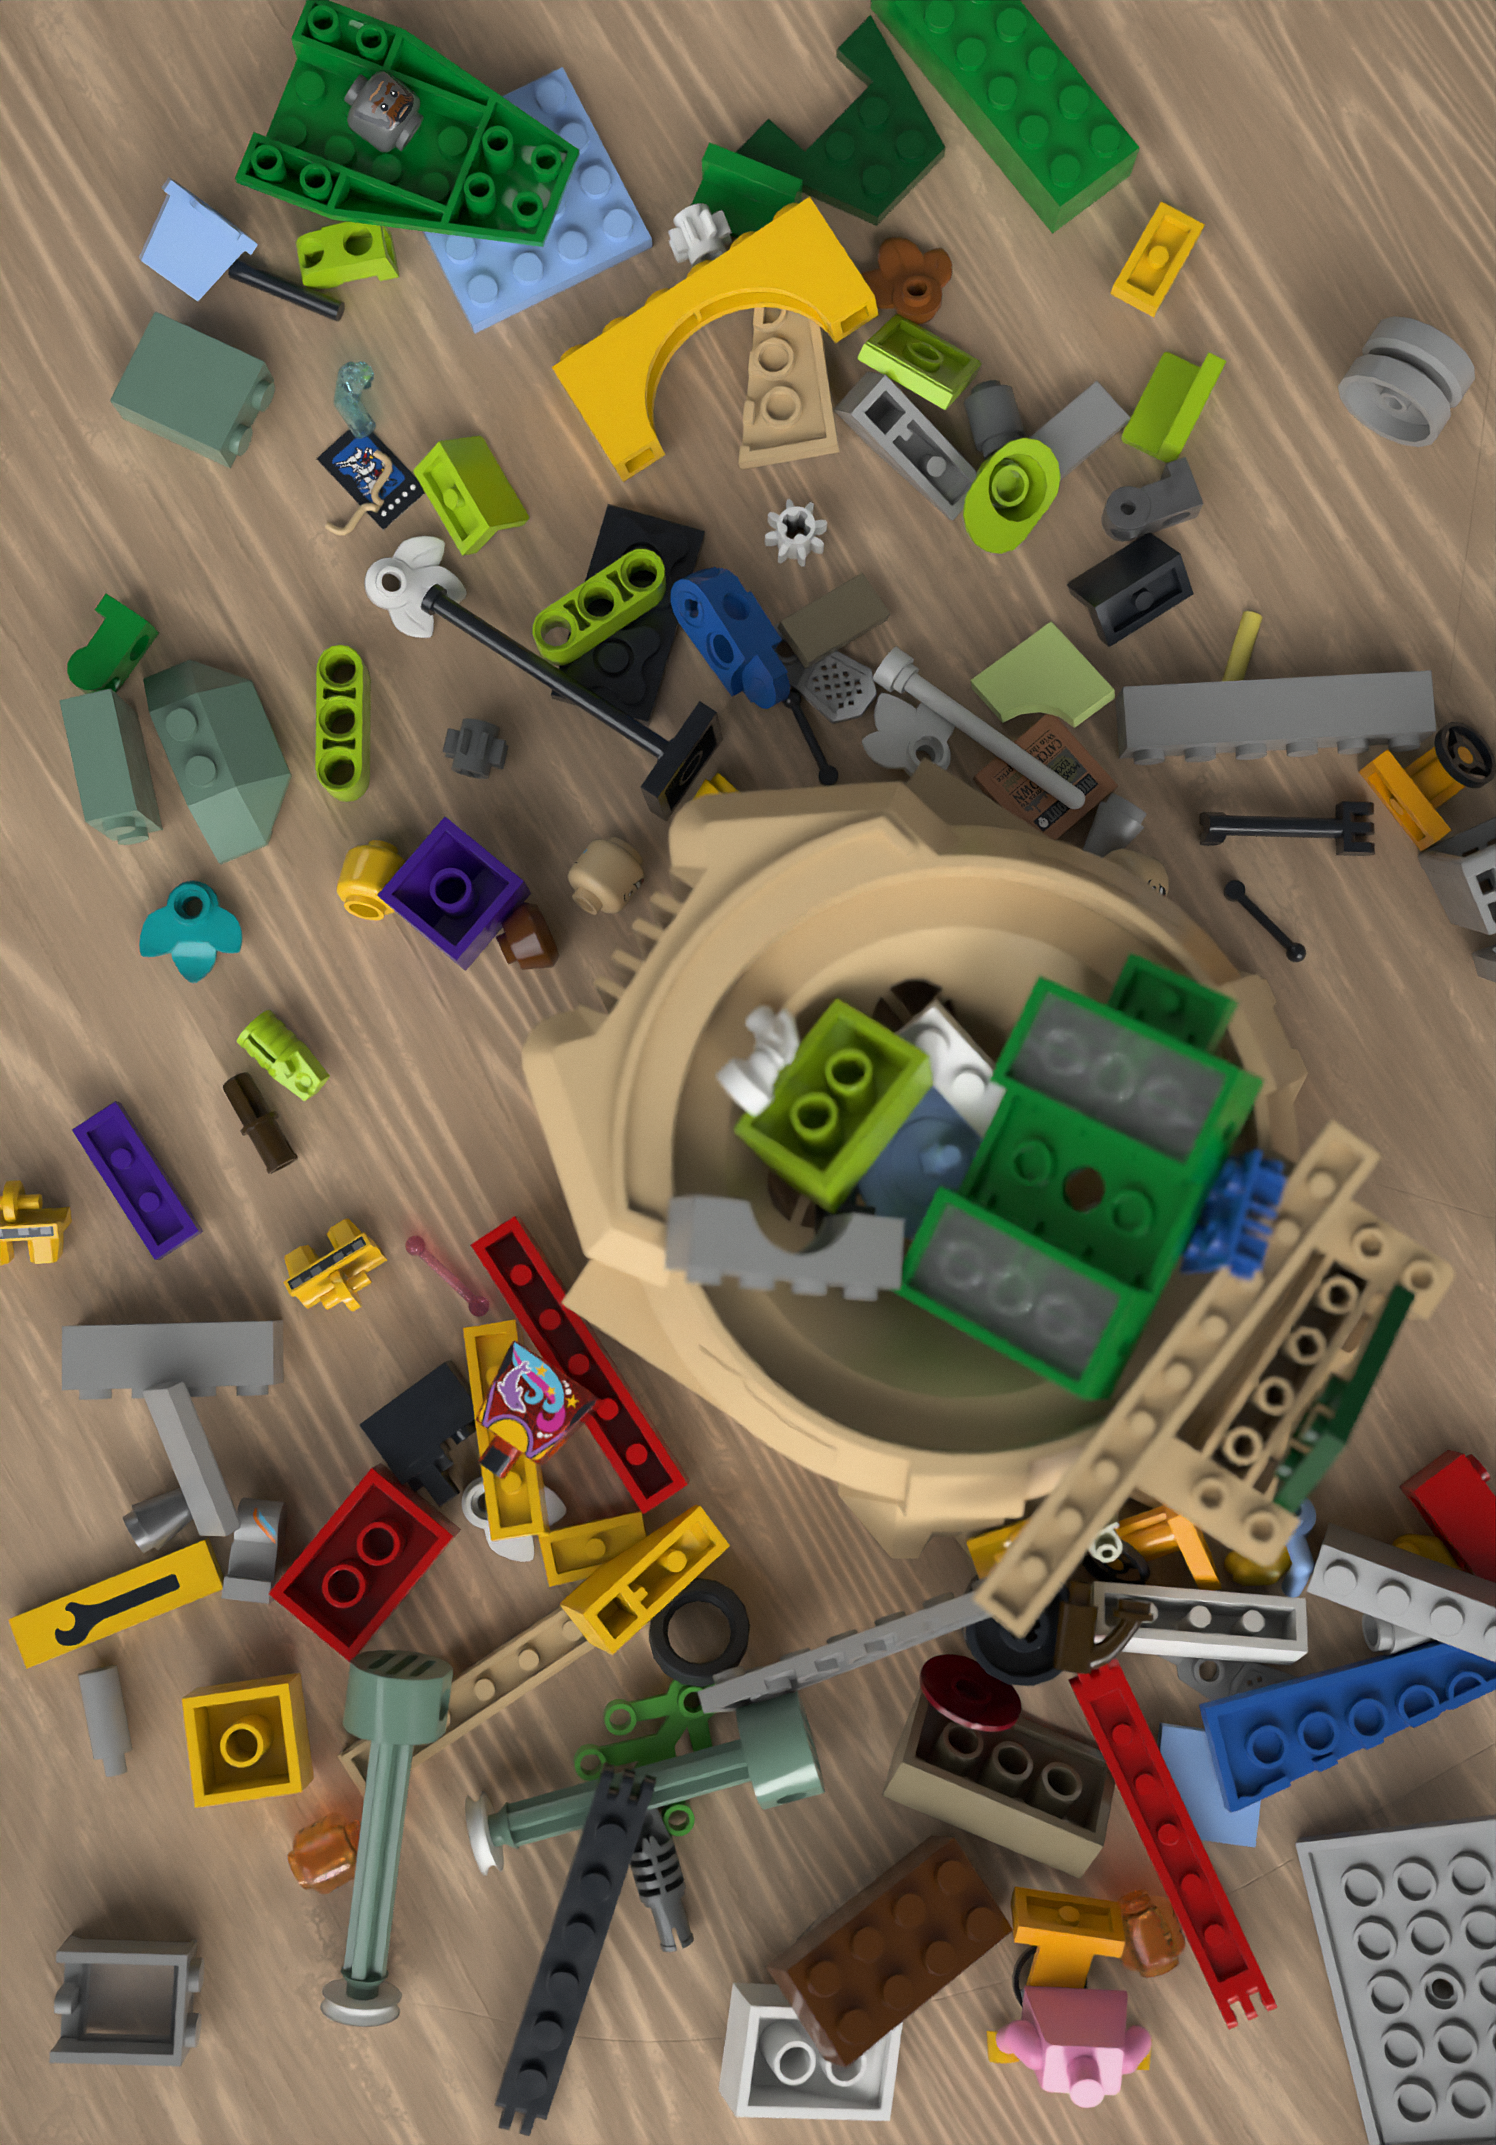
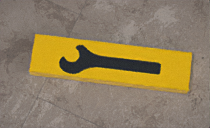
M207 1538L8 1619L25 1667L28 1669L223 1589L224 1576L210 1539Z

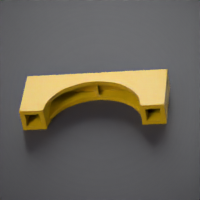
M810 197L799 204L791 203L784 206L775 214L772 222L757 232L749 231L742 234L731 244L728 251L713 261L704 260L698 263L689 271L687 278L670 289L662 288L648 297L643 307L628 317L620 316L610 321L604 327L601 335L585 345L578 344L571 347L561 356L560 362L552 366L563 388L623 482L665 455L659 443L654 424V400L657 386L665 367L674 353L692 334L706 324L739 310L760 307L780 308L811 319L821 326L837 343L879 315L875 295Z

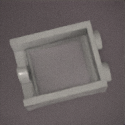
M70 1935L56 1953V1962L65 1963L64 1983L57 1991L54 2002L55 2014H62L60 2039L50 2051L49 2063L181 2066L191 2047L198 2046L201 2032V2013H193L194 1992H201L205 1967L204 1958H196L197 1940H191V1942L82 1939Z

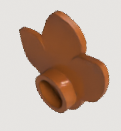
M902 237L886 238L879 247V268L860 274L875 295L877 309H895L900 316L916 324L926 323L935 316L941 307L942 288L952 277L951 259L943 248H935L922 254L917 245L909 239Z

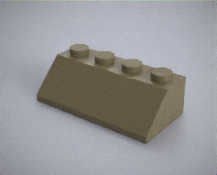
M920 1687L894 1751L882 1796L1080 1879L1104 1847L1115 1782L1101 1751L1022 1717H1019L1012 1727L997 1732L980 1731L963 1726L939 1712L928 1701Z

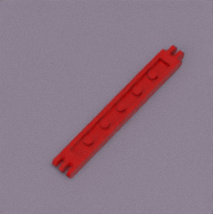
M1117 1658L1100 1668L1092 1669L1090 1674L1076 1673L1077 1676L1068 1679L1069 1684L1228 2030L1239 2026L1236 2014L1230 2007L1233 2003L1239 2001L1248 2021L1258 2017L1249 1997L1257 1992L1259 1993L1262 2005L1268 2012L1278 2008Z

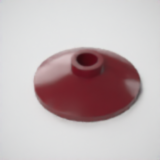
M943 1654L927 1660L920 1671L919 1683L925 1697L939 1712L958 1724L980 1731L997 1732L1012 1727L1020 1716L1022 1705L1015 1688L989 1675L976 1660L961 1655Z

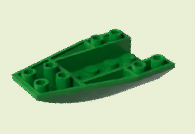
M307 0L291 38L297 60L266 136L253 132L235 176L236 183L332 220L544 247L579 158V149L407 30L330 0ZM386 70L419 96L420 109L418 112L424 116V119L402 151L394 147L389 152H381L348 126L347 117L351 106L344 101V98L360 74L369 80L374 73Z

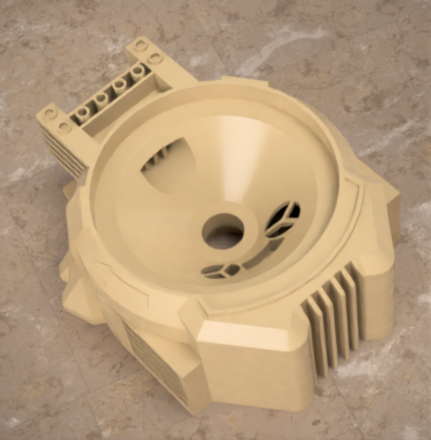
M926 757L923 758L906 785L901 781L701 796L689 801L676 814L669 830V849L672 861L669 873L675 900L655 891L649 900L655 925L639 917L632 925L643 961L617 948L611 959L623 987L602 975H599L594 982V986L609 1016L579 1004L575 1010L558 1013L542 1020L529 1033L522 1049V1069L585 1255L591 1258L562 1304L733 1417L771 1448L813 1472L838 1481V1495L892 1559L919 1558L933 1537H955L967 1555L972 1558L966 1539L1029 1518L1044 1498L1051 1493L1218 1269L1182 1274L1180 1269L1184 1256L1180 1255L1110 1401L1081 1399L890 1289L878 1290L877 1300H855L843 1298L842 1287L827 1286L826 1295L791 1293L792 1282L775 1281L774 1290L739 1288L740 1277L722 1275L721 1285L686 1283V1272L664 1270L669 1200L671 1198L699 1195L749 1201L753 1217L763 1235L778 1248L792 1254L804 1249L815 1238L814 1227L800 1226L810 1202L809 1198L800 1194L790 1221L786 1220L774 1208L768 1193V1172L777 1174L734 1132L733 1128L747 1110L728 1093L716 1077V1073L732 1058L748 1060L750 1055L755 1052L754 1046L757 1041L755 1040V1034L746 1027L747 1016L760 1005L770 1006L775 1015L782 1009L787 1008L794 1017L800 1044L836 998L871 1020L879 999H881L902 1026H905L913 1019V1016L890 988L905 981H925L941 990L926 1007L935 1000L942 1006L949 1000L956 1022L997 1065L1039 975L1105 1005L1131 952L1239 1001L1213 1056L1265 1079L1227 1158L1254 1150L1262 1151L1261 1159L1274 1160L1284 1165L1282 1175L1286 1178L1299 1163V1136L1293 1102L1308 1074L1298 1049L1291 1048L1274 1010L1277 1001L1267 979L1260 977L1259 974L1253 975L1236 970L1211 937L1179 906L1144 880L1110 861L1067 843L1049 838ZM1087 1167L1066 1183L1065 1191L1070 1196L1071 1206L1075 1210L1088 1212L1096 1208L1102 1201L1105 1184L1101 1174L1096 1169ZM857 1195V1205L866 1206L861 1195ZM1349 1199L1128 1494V1497L1153 1509L1164 1504L1199 1527L1202 1531H1205L1229 1548L1263 1566L1273 1564L1301 1521L1296 1516L1272 1503L1278 1480L1273 1475V1471L1285 1451L1293 1420L1316 1389L1319 1390L1330 1371L1337 1373L1341 1365L1349 1364L1352 1360L1368 1319L1395 1283L1417 1294L1406 1319L1428 1320L1454 1279L1455 1271L1453 1267ZM1245 1213V1218L1253 1221L1257 1219V1217ZM904 1237L902 1264L913 1243V1240ZM1361 1316L1360 1319L1358 1320V1322L1356 1323V1325L1354 1326L1353 1330L1351 1331V1333H1350L1349 1336L1347 1337L1346 1341H1345L1344 1344L1342 1345V1347L1339 1348V1347L1341 1346V1344L1343 1343V1341L1345 1340V1338H1346V1336L1348 1335V1333L1350 1332L1351 1328L1353 1327V1325H1354L1355 1322L1357 1321L1358 1317ZM1268 1459H1269V1462L1267 1463L1266 1467L1264 1468V1470H1263L1262 1473L1260 1474L1259 1478L1257 1479V1481L1255 1482V1484L1253 1485V1487H1251L1252 1484L1254 1483V1481L1256 1480V1478L1258 1477L1259 1473H1260L1261 1470L1263 1469L1264 1465L1266 1464V1462H1267Z

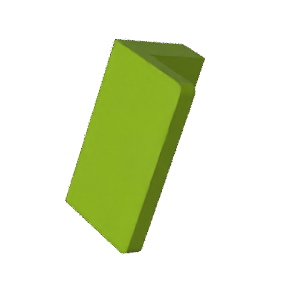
M1164 352L1121 436L1122 442L1166 464L1177 460L1227 361L1208 352L1202 366L1198 367L1170 352Z
M481 436L439 441L413 470L462 556L477 553L498 530L520 527L529 520L528 513Z

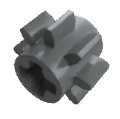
M471 718L462 720L460 731L448 728L442 752L446 753L445 757L453 759L451 770L477 779H489L491 767L503 770L509 746L506 745V740L498 739L500 728L492 723Z

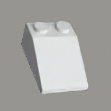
M733 1983L718 2091L736 2117L890 2121L903 2022L850 2066L844 2068L824 2060L778 1985Z

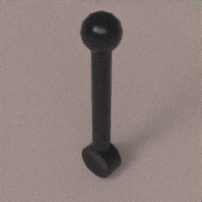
M790 689L788 698L782 701L785 707L792 710L820 769L818 774L819 782L823 786H833L838 781V771L835 767L828 765L800 706L802 701L801 694L795 689Z
M1231 880L1228 882L1223 891L1225 898L1232 902L1238 901L1286 949V956L1290 961L1297 963L1304 960L1306 957L1304 945L1297 942L1293 943L1245 895V886L1241 881Z

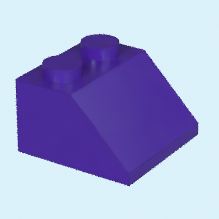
M444 817L377 896L429 942L466 971L503 928L501 923L526 901L531 892L519 876L447 817Z

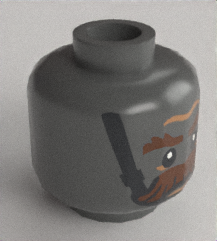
M386 70L374 73L369 80L360 74L344 98V101L351 106L347 117L350 129L381 152H389L394 147L402 151L424 119V116L418 112L420 109L419 96Z

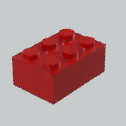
M380 1463L368 1471L268 1595L350 1663L353 1658L364 1650L461 1529L417 1492H414L406 1483L402 1485L394 1473Z

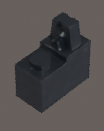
M449 1360L359 1424L402 1485L407 1482L414 1492L424 1486L439 1507H442L460 1494V1490L446 1471L447 1468L454 1464L448 1454L452 1449L446 1441L452 1438L456 1445H458L476 1432L471 1386L453 1361Z

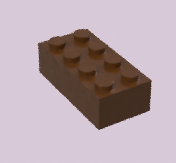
M931 1835L771 1961L766 1967L824 2060L847 2068L1010 1934L1013 1929L955 1837Z

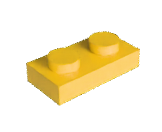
M1161 201L1116 279L1110 294L1154 317L1199 239L1205 224Z
M641 1510L550 1530V1535L538 1536L549 1587L588 1578L599 1567L647 1537Z

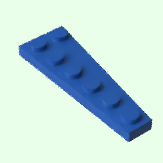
M1435 1640L1390 1656L1385 1654L1199 1704L1224 1808L1230 1813L1239 1811L1290 1787V1782L1316 1770L1322 1772L1337 1765V1760L1362 1748L1369 1750L1384 1743V1738L1409 1726L1413 1728L1437 1718L1446 1710H1454L1496 1690V1662Z

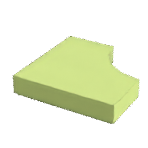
M1052 621L970 680L974 692L1002 723L1020 714L1042 712L1058 716L1075 728L1115 699L1114 688Z

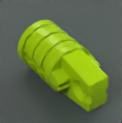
M270 1009L258 1015L237 1038L236 1042L242 1048H245L247 1053L252 1058H255L258 1061L257 1063L262 1068H265L272 1078L303 1101L317 1094L330 1077L302 1040H299L291 1030H288L286 1025L281 1020H278Z

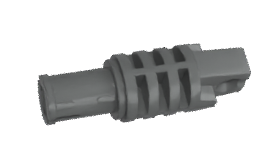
M658 1809L647 1810L630 1867L640 1901L647 1908H651L660 1939L661 1950L663 1952L677 1951L672 1934L673 1928H676L682 1949L694 1941L681 1899L685 1895L686 1883L672 1835L668 1833Z

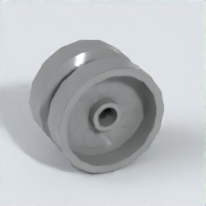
M1393 316L1379 322L1362 349L1363 356L1355 359L1340 382L1338 390L1340 399L1348 411L1364 426L1378 435L1401 445L1422 447L1431 445L1439 436L1451 417L1450 408H1455L1475 380V369L1467 353L1446 334L1418 320Z

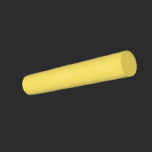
M1252 611L1243 612L1222 681L1244 680L1262 621L1260 614Z

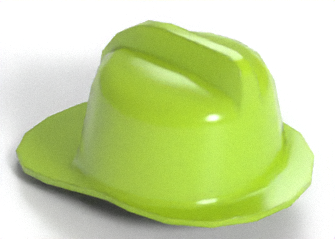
M1029 438L1009 441L996 451L995 454L986 459L976 473V478L971 484L964 500L963 518L970 538L975 545L984 551L1002 554L1014 550L1026 539L1058 494L1061 479L1059 463L1052 450L1041 441Z

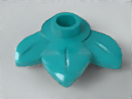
M186 881L172 890L167 906L157 909L147 916L140 934V954L143 957L150 958L171 953L172 959L182 976L188 982L195 984L210 973L216 962L218 951L230 954L241 951L242 928L235 915L220 907L218 896L211 887L200 881ZM192 899H200L203 904L201 912L196 916H189L186 909L187 904Z

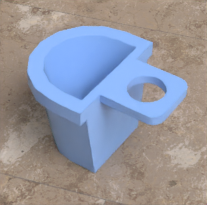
M168 177L162 186L167 196L139 258L196 301H199L244 251L252 255L258 244L207 203Z

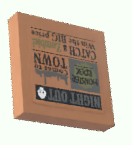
M1045 714L1015 740L1014 743L1081 790L1085 795V803L1081 808L1070 809L999 757L993 759L973 778V781L989 799L1053 840H1058L1100 804V801H1103L1118 787L1116 782L1056 716Z

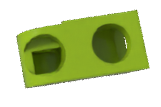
M343 222L304 234L295 242L302 282L306 287L312 289H331L344 282L377 276L380 281L399 278L392 234L385 226Z

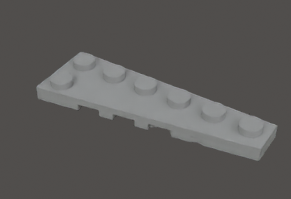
M987 1577L971 1584L973 1592L957 1598L954 1597L953 1592L933 1597L922 1603L924 1610L907 1616L905 1611L884 1616L874 1621L876 1626L860 1633L857 1630H851L827 1639L828 1644L813 1650L805 1648L780 1657V1662L767 1667L759 1666L744 1671V1667L740 1666L715 1674L713 1676L715 1685L698 1691L704 1713L736 1711L739 1707L789 1694L989 1618L993 1615L972 1600L973 1595Z

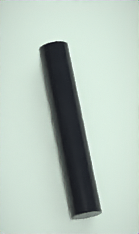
M236 259L229 268V278L336 322L340 321L343 315L345 303L239 259Z

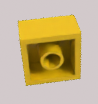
M301 1672L198 1687L182 1698L195 1808L300 1793L314 1779Z

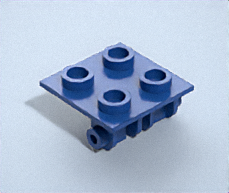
M1259 1150L1227 1158L1180 1254L1184 1256L1180 1273L1191 1274L1230 1267L1229 1275L1242 1280L1252 1281L1255 1271H1262L1269 1241L1246 1233L1271 1237L1273 1229L1245 1218V1213L1267 1220L1276 1219L1277 1211L1272 1208L1279 1207L1287 1178L1282 1175L1283 1164L1270 1159H1261L1262 1151Z

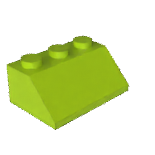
M836 998L799 1044L791 1064H786L778 1071V1077L773 1083L774 1100L757 1116L746 1111L733 1128L734 1132L789 1186L834 1215L933 1086L930 1057L927 1053Z

